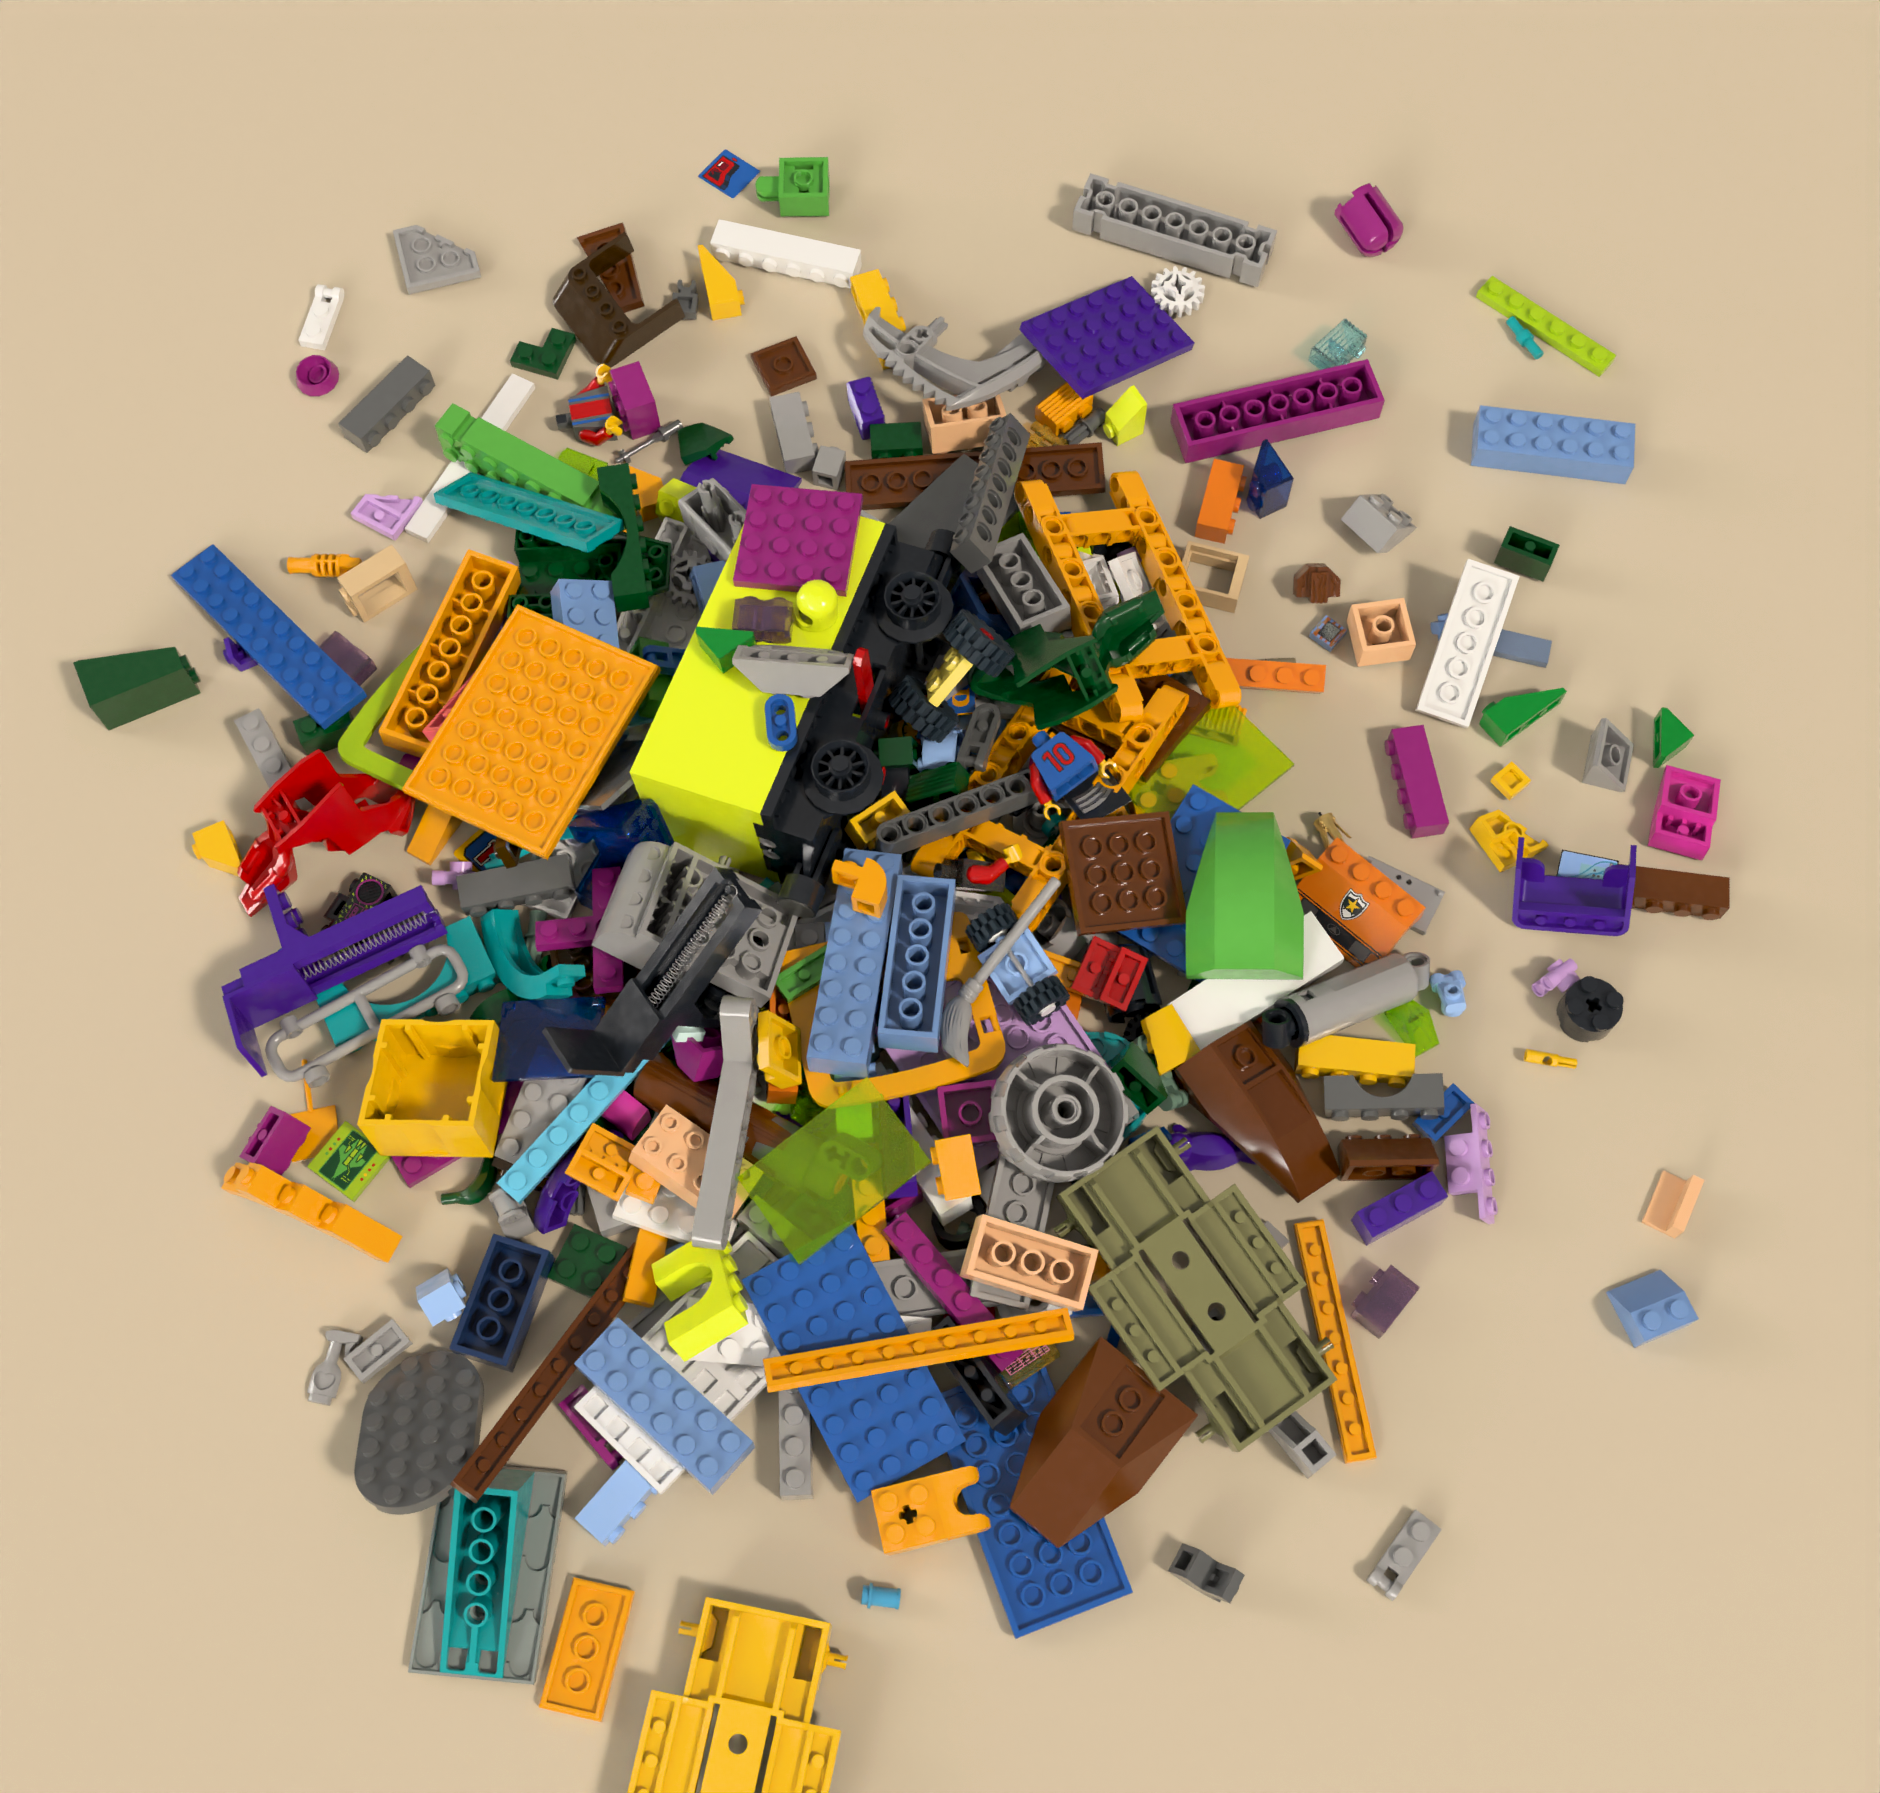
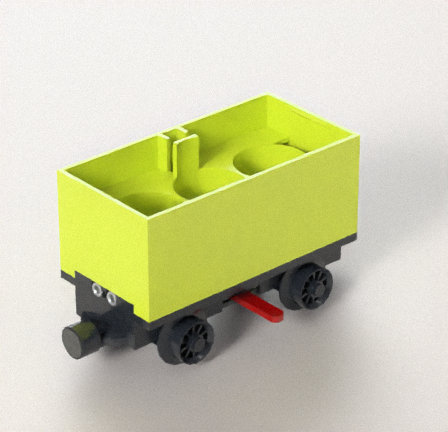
M860 516L847 597L838 596V618L830 628L819 632L802 630L795 620V605L798 592L734 586L733 577L743 531L742 527L697 626L753 631L757 645L831 649L843 652L844 654H854V660L849 674L821 697L803 698L800 695L786 694L794 703L798 739L792 749L781 752L774 750L770 746L766 731L765 703L773 694L761 692L735 666L722 673L700 647L696 632L694 631L630 770V775L653 832L661 843L671 846L676 841L716 863L719 862L720 856L725 855L727 856L726 860L728 857L731 858L729 867L764 879L768 877L773 882L779 881L780 884H783L776 902L785 911L802 918L816 917L826 893L825 885L835 859L843 861L845 848L858 849L844 828L849 820L877 802L875 799L880 793L885 780L886 769L881 766L880 760L874 754V748L879 747L878 739L887 738L897 714L895 712L896 709L891 707L888 696L906 675L913 676L924 684L938 655H945L951 648L947 642L937 638V636L944 632L952 619L954 605L950 592L946 588L952 574L959 572L962 565L950 553L955 534L953 531L935 529L932 531L925 549L899 542L896 526ZM801 611L799 612L801 619L806 624L813 623L810 617L804 615ZM779 710L776 714L782 715L785 713V711ZM781 736V737H779L778 740L784 741V740H786L788 737H787V736ZM884 838L883 840L890 842L891 838Z

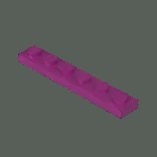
M906 1212L883 1229L881 1234L958 1326L996 1320L978 1298L970 1296L968 1285ZM1020 1349L985 1355L984 1357L1000 1374L1024 1352Z

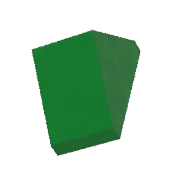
M696 626L695 632L700 647L722 673L734 667L732 658L738 645H747L748 647L757 645L753 631Z
M1664 707L1660 709L1654 718L1653 768L1661 767L1687 747L1694 737V734L1668 708Z

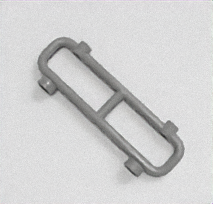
M443 944L430 947L429 949H426L424 945H417L409 951L411 958L299 1020H297L295 1015L283 1018L279 1023L282 1029L270 1036L265 1048L267 1059L274 1073L286 1082H296L305 1078L309 1088H316L328 1082L331 1076L326 1068L327 1065L378 1037L381 1023L370 1006L366 995L416 968L426 967L432 962V959L438 956H446L457 974L455 982L389 1019H413L434 1006L440 1016L452 1014L460 1007V1003L455 995L464 989L469 975L459 953L453 947ZM354 1002L357 1004L369 1030L296 1070L286 1069L277 1052V1047L282 1041L296 1038L302 1034L304 1029Z

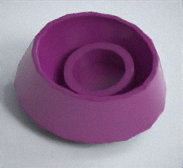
M311 355L304 358L296 369L297 386L302 393L309 396H322L329 393L335 388L339 380L338 367L331 360L320 355Z

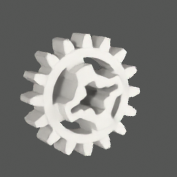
M1174 266L1171 272L1165 268L1163 275L1157 273L1156 280H1152L1150 296L1155 300V303L1160 305L1161 310L1168 311L1170 317L1173 313H1177L1178 317L1181 318L1183 312L1190 316L1192 309L1198 310L1200 303H1203L1205 285H1201L1202 278H1195V271L1187 273V267H1184L1182 271H1178V268Z

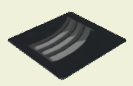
M1106 769L1105 773L1110 778H1102L1103 783L1109 786L1118 785V781ZM1098 771L1063 796L1079 819L1105 817L1131 802L1132 799L1122 787L1118 793H1115L1114 789L1104 787L1100 782H1097L1094 786L1092 782L1097 777Z

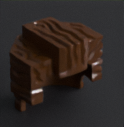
M1307 563L1294 574L1293 594L1296 597H1308L1311 603H1327L1328 597H1340L1341 579L1325 563Z

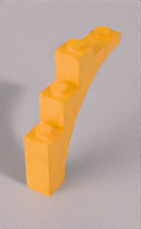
M236 1162L224 1176V1184L221 1189L294 1218L375 1260L389 1263L403 1237L347 1204L332 1201L304 1184L291 1182L263 1165L251 1162L249 1165Z

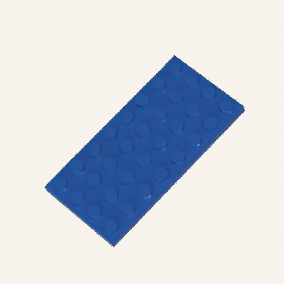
M850 1221L741 1280L780 1356L910 1334ZM927 1366L798 1388L857 1503L872 1495L871 1490L888 1486L966 1441Z
M1042 1356L1029 1363V1367L1021 1365L1013 1372H1010V1374L1006 1369L999 1374L1029 1415L1007 1436L990 1427L961 1385L941 1392L966 1439L965 1442L947 1451L952 1468L954 1470L974 1466L979 1471L978 1482L962 1489L961 1493L969 1515L980 1513L990 1519V1529L976 1534L1015 1639L1133 1593L1104 1517L1060 1548H1056L1009 1509L1039 1414L1056 1393Z

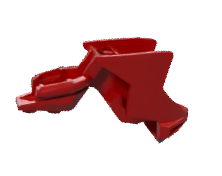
M320 749L301 759L277 780L254 805L253 811L255 813H262L265 818L267 830L258 838L256 837L237 868L239 878L247 883L239 896L247 914L252 917L268 904L263 888L274 884L282 893L296 882L298 875L292 848L311 842H323L327 851H345L348 855H351L377 835L387 830L391 834L403 837L409 832L416 798L368 774L337 773ZM366 797L377 804L369 805L366 799L357 804L354 801ZM306 798L315 807L310 812L300 810L296 800Z

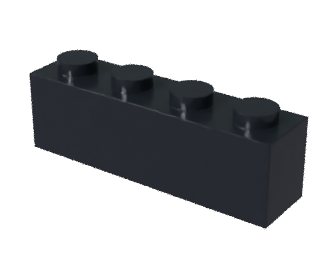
M948 1315L932 1330L958 1325ZM984 1356L945 1362L993 1430L1007 1436L1029 1417L1006 1383Z

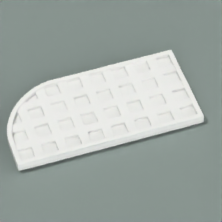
M747 1231L732 1246L733 1251L730 1252V1255L738 1268L735 1274L743 1286L740 1294L745 1301L752 1302L741 1280L779 1259ZM710 1281L687 1292L641 1339L732 1422L766 1387L764 1367L691 1360L684 1362L669 1345L664 1322L687 1309L688 1296L702 1298L710 1287ZM596 1386L574 1406L660 1495L685 1471L680 1464Z

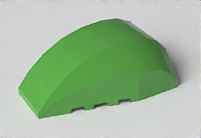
M1216 812L1186 910V979L1303 980L1304 912L1274 812Z

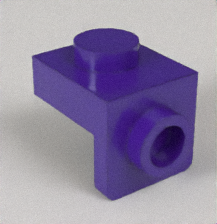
M229 637L223 639L226 648L223 650V654L230 665L233 664L240 672L258 665Z

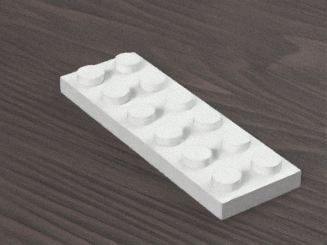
M1471 559L1466 561L1415 711L1463 728L1469 727L1520 576Z

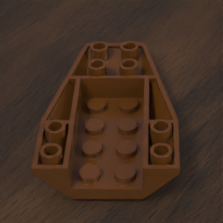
M1249 1020L1225 1034L1174 1070L1206 1117L1297 1203L1341 1175L1330 1144L1291 1065L1279 1049L1269 1048L1263 1044L1262 1025L1258 1020Z

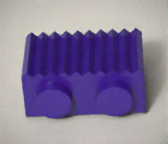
M865 377L846 384L848 402L862 440L871 439L870 424H885V415L880 406L879 398H877L876 390H874L873 382H871L870 377Z

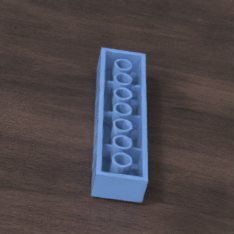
M849 848L844 850L843 862L852 861L863 867L866 858H870L882 867L886 875L888 898L881 918L853 911L851 896L854 889L838 885L806 1056L810 1072L868 1078L884 985L897 877L903 873L902 854Z

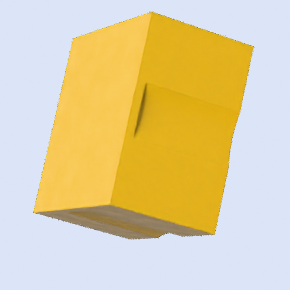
M381 1019L373 1054V1070L365 1088L357 1123L380 1156L494 1157L511 1069L510 1061L513 1059V1052L495 1020L430 1022L422 1019Z

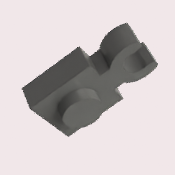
M679 279L677 282L678 293H673L672 300L677 298L685 315L683 319L696 320L699 302L698 294H696V281L692 280L690 287H683L682 280Z

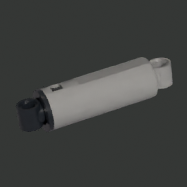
M1409 952L1403 956L1398 953L1389 954L1278 999L1274 1003L1273 1009H1269L1262 1014L1263 1044L1273 1049H1281L1287 1046L1300 1048L1412 1001L1417 996L1418 991L1424 990L1429 986L1430 958L1421 952Z

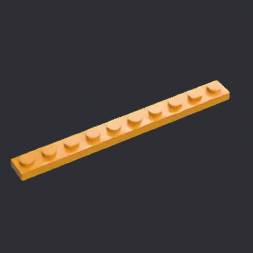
M1061 1308L763 1359L767 1390L770 1393L1073 1341L1074 1331L1068 1309Z

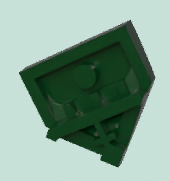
M697 423L677 430L680 455L685 466L708 455L715 461L718 458V450L724 447V444H730L734 440L731 434L705 423Z

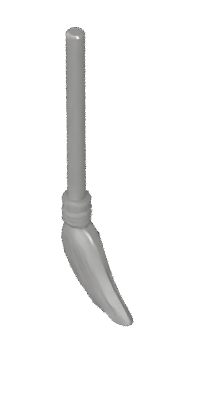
M1051 877L973 978H968L967 982L958 991V995L947 1003L942 1013L940 1038L943 1050L965 1067L969 1066L968 1033L972 1020L971 1003H974L979 993L983 990V983L1061 885V882L1055 877Z

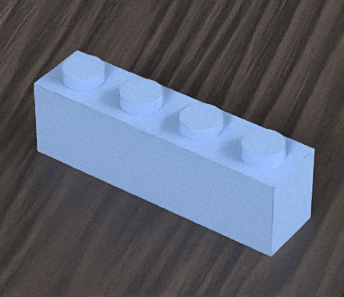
M625 1460L574 1519L604 1546L609 1542L614 1544L624 1534L625 1529L623 1526L631 1517L635 1520L647 1506L644 1501L651 1493L657 1495L658 1492Z

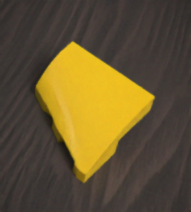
M1499 809L1478 817L1469 828L1499 872L1516 866L1518 837H1524L1523 858H1532L1549 846L1545 840L1542 839L1539 843L1525 834L1527 828L1520 823L1513 822L1508 815Z
M1172 1004L1140 1021L1143 1033L1147 1038L1148 1053L1155 1054L1158 1065L1156 1068L1160 1076L1172 1071L1201 1051Z

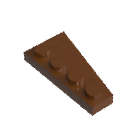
M622 222L579 236L577 239L586 255L590 256L623 232L627 234V231ZM632 253L599 275L608 292L624 313L645 306Z

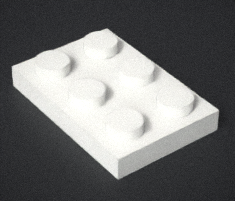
M1136 552L1108 561L1111 577L1114 582H1117L1121 591L1120 599L1122 602L1152 589ZM1161 615L1152 624L1154 629L1160 628L1165 623L1164 616Z

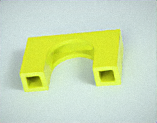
M692 1241L651 1264L655 1284L671 1302L695 1287L711 1281L707 1292L697 1303L664 1322L668 1343L684 1362L748 1324L745 1312L748 1310V1305L740 1294L743 1286L735 1274L738 1268L730 1255L733 1249L729 1241L725 1250L693 1247Z

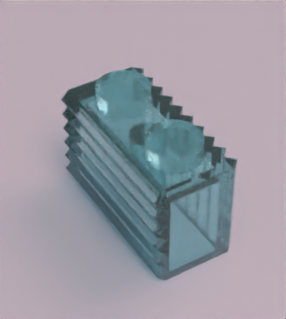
M1343 319L1311 348L1308 361L1320 370L1348 364L1354 357L1358 359L1365 352L1367 334L1359 330L1358 327H1355L1351 321L1348 322L1347 319Z

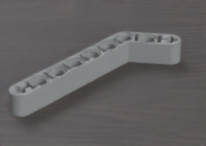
M729 995L722 997L720 1005L723 1065L691 1238L693 1247L725 1250L728 1242L759 1068L757 1063L758 1036L756 1028L758 1020L755 998Z

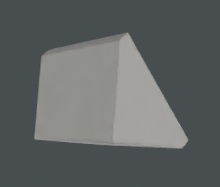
M1607 718L1600 720L1591 735L1582 783L1617 792H1625L1634 744Z

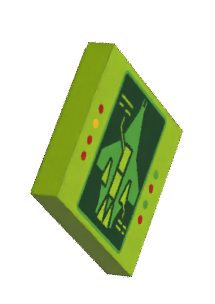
M345 1120L307 1167L351 1201L355 1202L389 1161L391 1156H380L368 1138Z

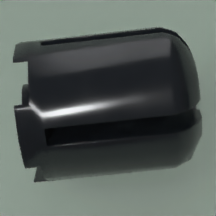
M1137 944L1116 945L1148 958V962L1126 1012L1104 1004L1110 1023H1125V1017H1135L1137 1014L1142 1016L1147 1011L1151 1015L1161 1009L1162 1000L1149 953L1143 946Z

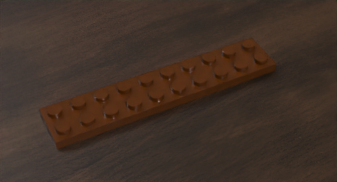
M1102 442L1026 448L1016 483L1019 481L1042 480L1044 484L1047 483L1052 497L1106 493ZM983 451L845 461L846 492L863 495L862 510L907 507L963 454L979 463V456Z

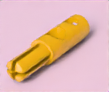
M1526 1049L1524 1053V1062L1573 1069L1578 1064L1577 1059L1562 1057L1558 1054ZM1546 1056H1549V1057H1550L1549 1060H1547V1061H1542V1060L1544 1059V1057H1546Z

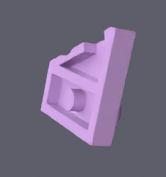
M365 494L353 509L351 515L354 520L396 541L423 500L419 496H414L413 500L399 499L398 495L379 496L377 494Z

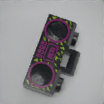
M363 872L359 879L356 878L352 881L348 896L342 893L337 894L324 914V918L331 922L329 925L323 926L321 931L398 895L390 884Z

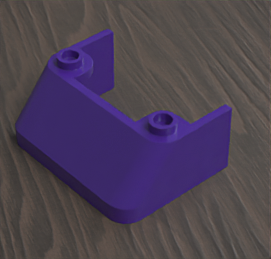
M1518 837L1512 922L1514 925L1528 930L1603 936H1621L1629 930L1636 878L1637 845H1631L1628 865H1611L1605 869L1603 879L1545 875V866L1541 861L1533 858H1523L1524 837Z

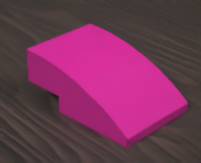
M1666 765L1655 803L1648 846L1702 861L1710 848L1712 827L1717 819L1721 779Z

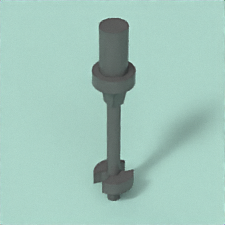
M677 419L666 427L660 426L651 439L625 453L624 449L618 452L620 457L615 459V462L617 464L622 461L631 463L630 457L654 442L668 441L670 439L669 436L683 428L682 423Z

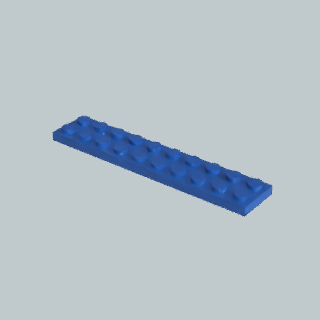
M214 544L171 574L174 581L324 730L367 697L365 691Z

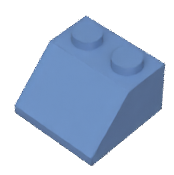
M1662 1270L1606 1292L1634 1348L1687 1327L1699 1319L1685 1291Z

